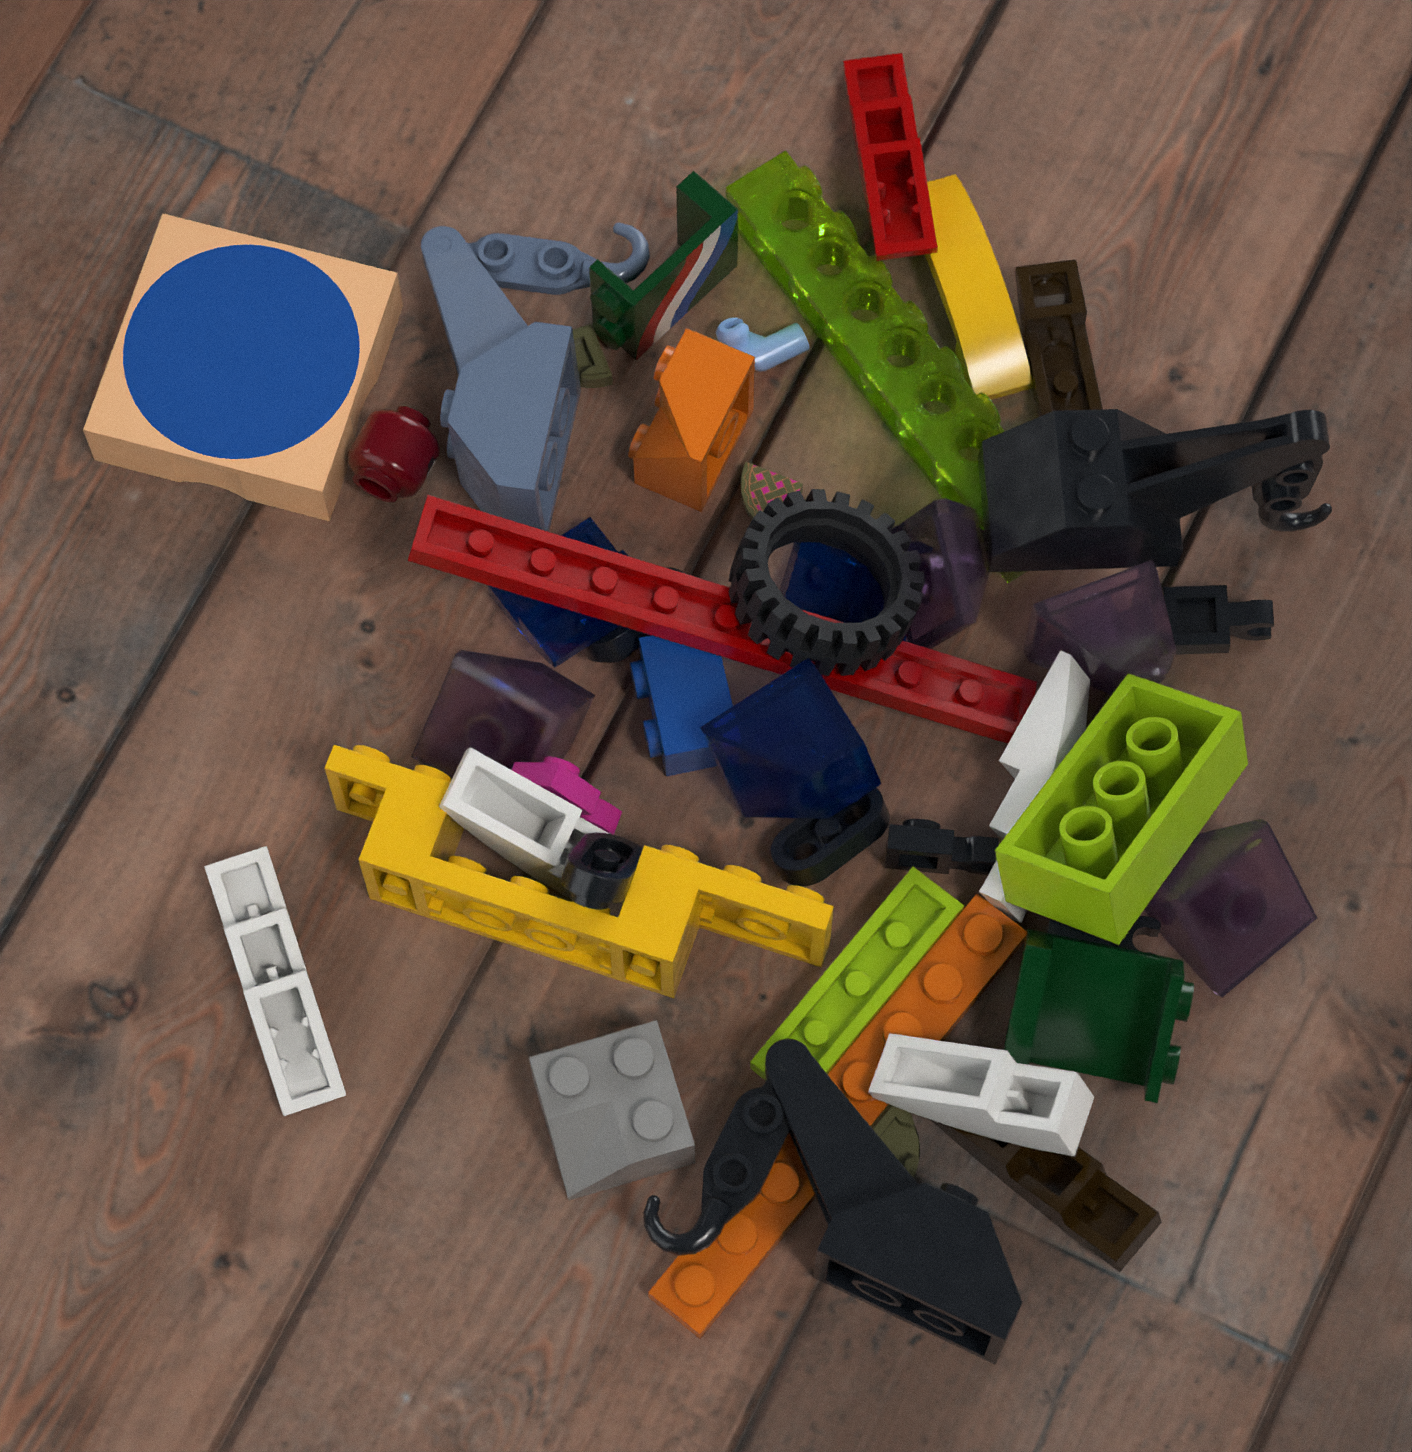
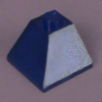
M809 658L700 727L737 809L744 817L829 819L882 784L864 741Z

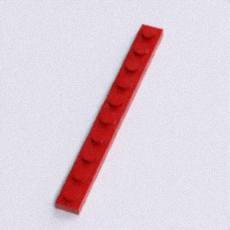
M427 495L407 560L1007 744L1035 697L1036 681L903 640L886 661L881 658L876 667L864 671L859 666L854 675L841 676L837 664L829 676L816 675L815 662L808 661L803 671L790 667L792 654L785 651L781 658L777 660L766 653L771 642L768 638L756 644L748 636L752 622L740 625L735 615L738 603H731L729 596L730 587L431 495ZM803 610L808 615L814 617H818L833 623H844L838 620H834L825 616H821Z

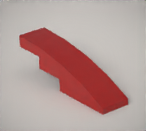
M897 53L843 61L844 79L876 260L881 261L938 253L921 141L917 134L912 97L908 91L903 54Z

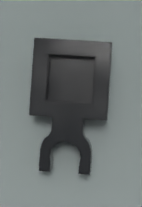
M908 819L903 821L902 825H889L885 868L909 871L912 867H915L920 872L949 874V869H958L975 874L989 875L997 860L995 849L999 845V838L983 836L956 837L954 836V830L941 829L940 824L935 821Z

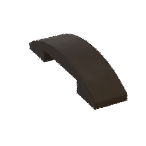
M1076 259L1016 267L1015 278L1023 339L1033 379L1032 390L1038 417L1052 411L1103 409L1085 326L1087 309Z

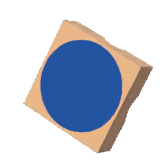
M162 213L83 428L94 460L176 482H198L214 485L229 490L249 501L330 521L349 466L347 456L356 440L357 425L362 407L373 386L378 381L403 308L398 273Z

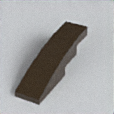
M931 1120L1013 1191L1119 1272H1121L1162 1223L1157 1210L1107 1176L1103 1164L1080 1147L1077 1148L1074 1157L995 1140Z

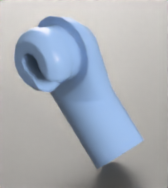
M734 317L722 321L716 330V337L719 342L754 356L755 370L758 372L767 371L809 350L807 337L798 323L763 337L750 332L748 325L742 319Z

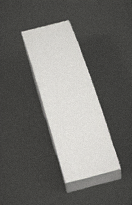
M1061 650L999 759V762L1015 779L989 825L1002 840L1086 730L1090 679L1072 655ZM996 860L979 892L990 904L1006 916L1022 923L1027 909L1005 901Z
M267 846L204 866L283 1116L347 1096Z

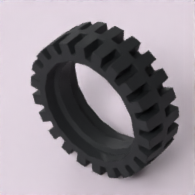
M811 489L806 500L800 490L787 494L783 503L777 497L766 505L763 512L761 510L758 511L737 548L729 574V582H732L729 596L731 603H738L735 615L740 625L752 622L748 636L756 644L768 638L771 642L766 653L779 660L786 651L793 655L790 667L803 671L808 661L815 662L816 675L829 676L836 664L841 676L854 675L859 666L864 671L876 667L881 658L886 661L894 653L898 645L901 644L920 607L924 594L922 589L925 584L924 572L918 571L922 562L918 551H908L912 540L905 530L891 534L895 523L893 518L887 513H883L876 520L870 516L874 508L873 504L862 499L857 509L850 507V494L838 491L832 501L828 502L825 489ZM793 542H819L843 550L865 565L880 585L884 599L883 610L877 617L862 623H833L808 615L787 600L772 580L768 567L769 556L775 549Z

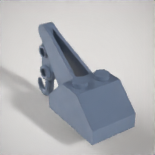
M616 223L613 226L614 233L625 237L631 243L632 253L623 262L602 263L622 281L629 283L645 270L650 257L649 244L643 233L635 227ZM447 226L435 227L423 236L421 251L458 373L455 390L447 389L445 391L441 405V426L449 428L447 456L448 458L455 459L460 484L481 511L549 532L581 394L573 330L571 326L534 322L527 326L500 288L561 295L573 290L590 287L589 267L597 259L580 251L574 245L562 241L494 233L482 237L475 243H467L454 228Z

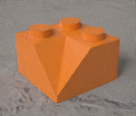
M688 328L685 329L676 348L668 345L664 349L654 372V380L659 382V389L655 398V406L659 409L650 426L644 423L639 426L628 451V457L633 459L634 484L697 511H703L754 410V356Z

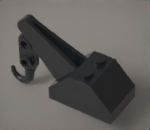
M1118 409L1062 410L1049 412L983 440L977 459L988 572L1174 567L1178 565L1183 553L1180 518L1249 486L1252 487L1253 500L1258 505L1259 520L1267 528L1286 532L1304 530L1316 526L1326 520L1331 514L1332 506L1330 504L1324 503L1312 511L1290 512L1301 507L1302 500L1309 495L1323 466L1322 455L1330 449L1326 415L1317 410H1300L1262 420L1166 434Z
M782 1039L774 1043L767 1051L765 1058V1075L767 1079L762 1087L745 1092L737 1100L705 1164L701 1213L694 1227L682 1234L671 1233L665 1229L660 1222L658 1214L660 1198L652 1195L648 1198L643 1212L644 1228L651 1241L663 1251L678 1256L694 1255L710 1247L721 1234L724 1226L758 1197L790 1134L828 1225L817 1248L813 1278L996 1365L1022 1305V1300L988 1211L977 1207L979 1199L975 1195L954 1184L942 1183L940 1188L926 1182L918 1184L827 1075L803 1043L794 1039Z

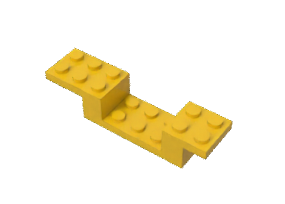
M333 745L325 765V772L336 809L373 822L358 859L369 898L671 998H674L699 928L821 968L823 966L830 945L834 906L823 903L824 898L811 889L790 885L787 886L785 891L761 883L762 879L758 874L740 866L726 865L723 870L699 863L697 855L678 846L663 845L661 850L644 845L619 917L610 915L611 910L609 907L602 910L587 908L574 901L570 902L548 895V889L532 879L512 876L510 882L485 874L486 869L473 860L454 856L464 828L439 807L452 780L446 773L426 765H416L414 770L389 763L390 758L386 754L364 745H355L353 750Z

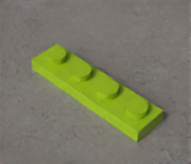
M912 867L750 1061V1069L766 1081L765 1058L767 1051L779 1040L794 1039L800 1041L808 1048L810 1054L828 1074L964 909V905L915 867Z

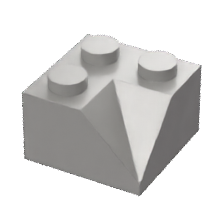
M657 1020L529 1057L532 1078L568 1201L695 1164V1143Z

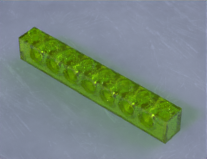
M785 150L725 187V198L738 208V233L986 554L978 461L967 460L958 452L968 447L980 449L983 440L1005 432L1000 426V415L987 395L982 392L976 395L965 381L963 367L954 352L947 346L940 348L929 335L927 321L918 306L911 300L904 302L892 287L893 280L890 272L882 260L877 261L876 255L869 257L858 244L856 230L847 215L841 210L833 212L822 197L821 185L814 173L806 165L798 167ZM789 220H800L808 226L793 230L786 228L782 224ZM831 264L838 266L843 271L836 275H826L819 272L817 268L822 265ZM858 310H870L879 317L871 321H862L852 316V313ZM895 355H903L909 357L915 363L908 367H897L890 364L887 359ZM930 401H939L945 403L951 410L943 414H934L924 409L922 405ZM1027 571L1000 572V574L1009 584Z

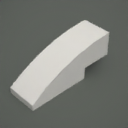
M471 747L466 749L439 805L452 819L489 848L571 899V892L561 883L568 854L583 836L588 833L609 834L580 817L582 809Z
M891 1033L888 1035L868 1090L870 1095L877 1100L954 1128L1032 1149L1074 1157L1094 1100L1093 1094L1077 1072L1019 1064L1015 1062L1006 1050Z

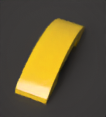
M956 174L927 182L938 253L926 254L925 256L956 338L955 353L974 405L1032 389L1033 379L1013 306L993 249L969 195Z

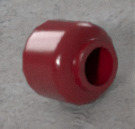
M399 406L396 411L383 409L372 412L348 452V463L355 473L352 477L354 483L365 493L385 502H396L398 497L407 498L415 496L421 489L440 453L438 441L429 430L431 423L428 418L407 406Z

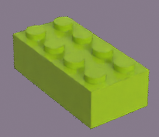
M1128 673L995 849L1005 901L1119 945L1248 765L1241 712Z

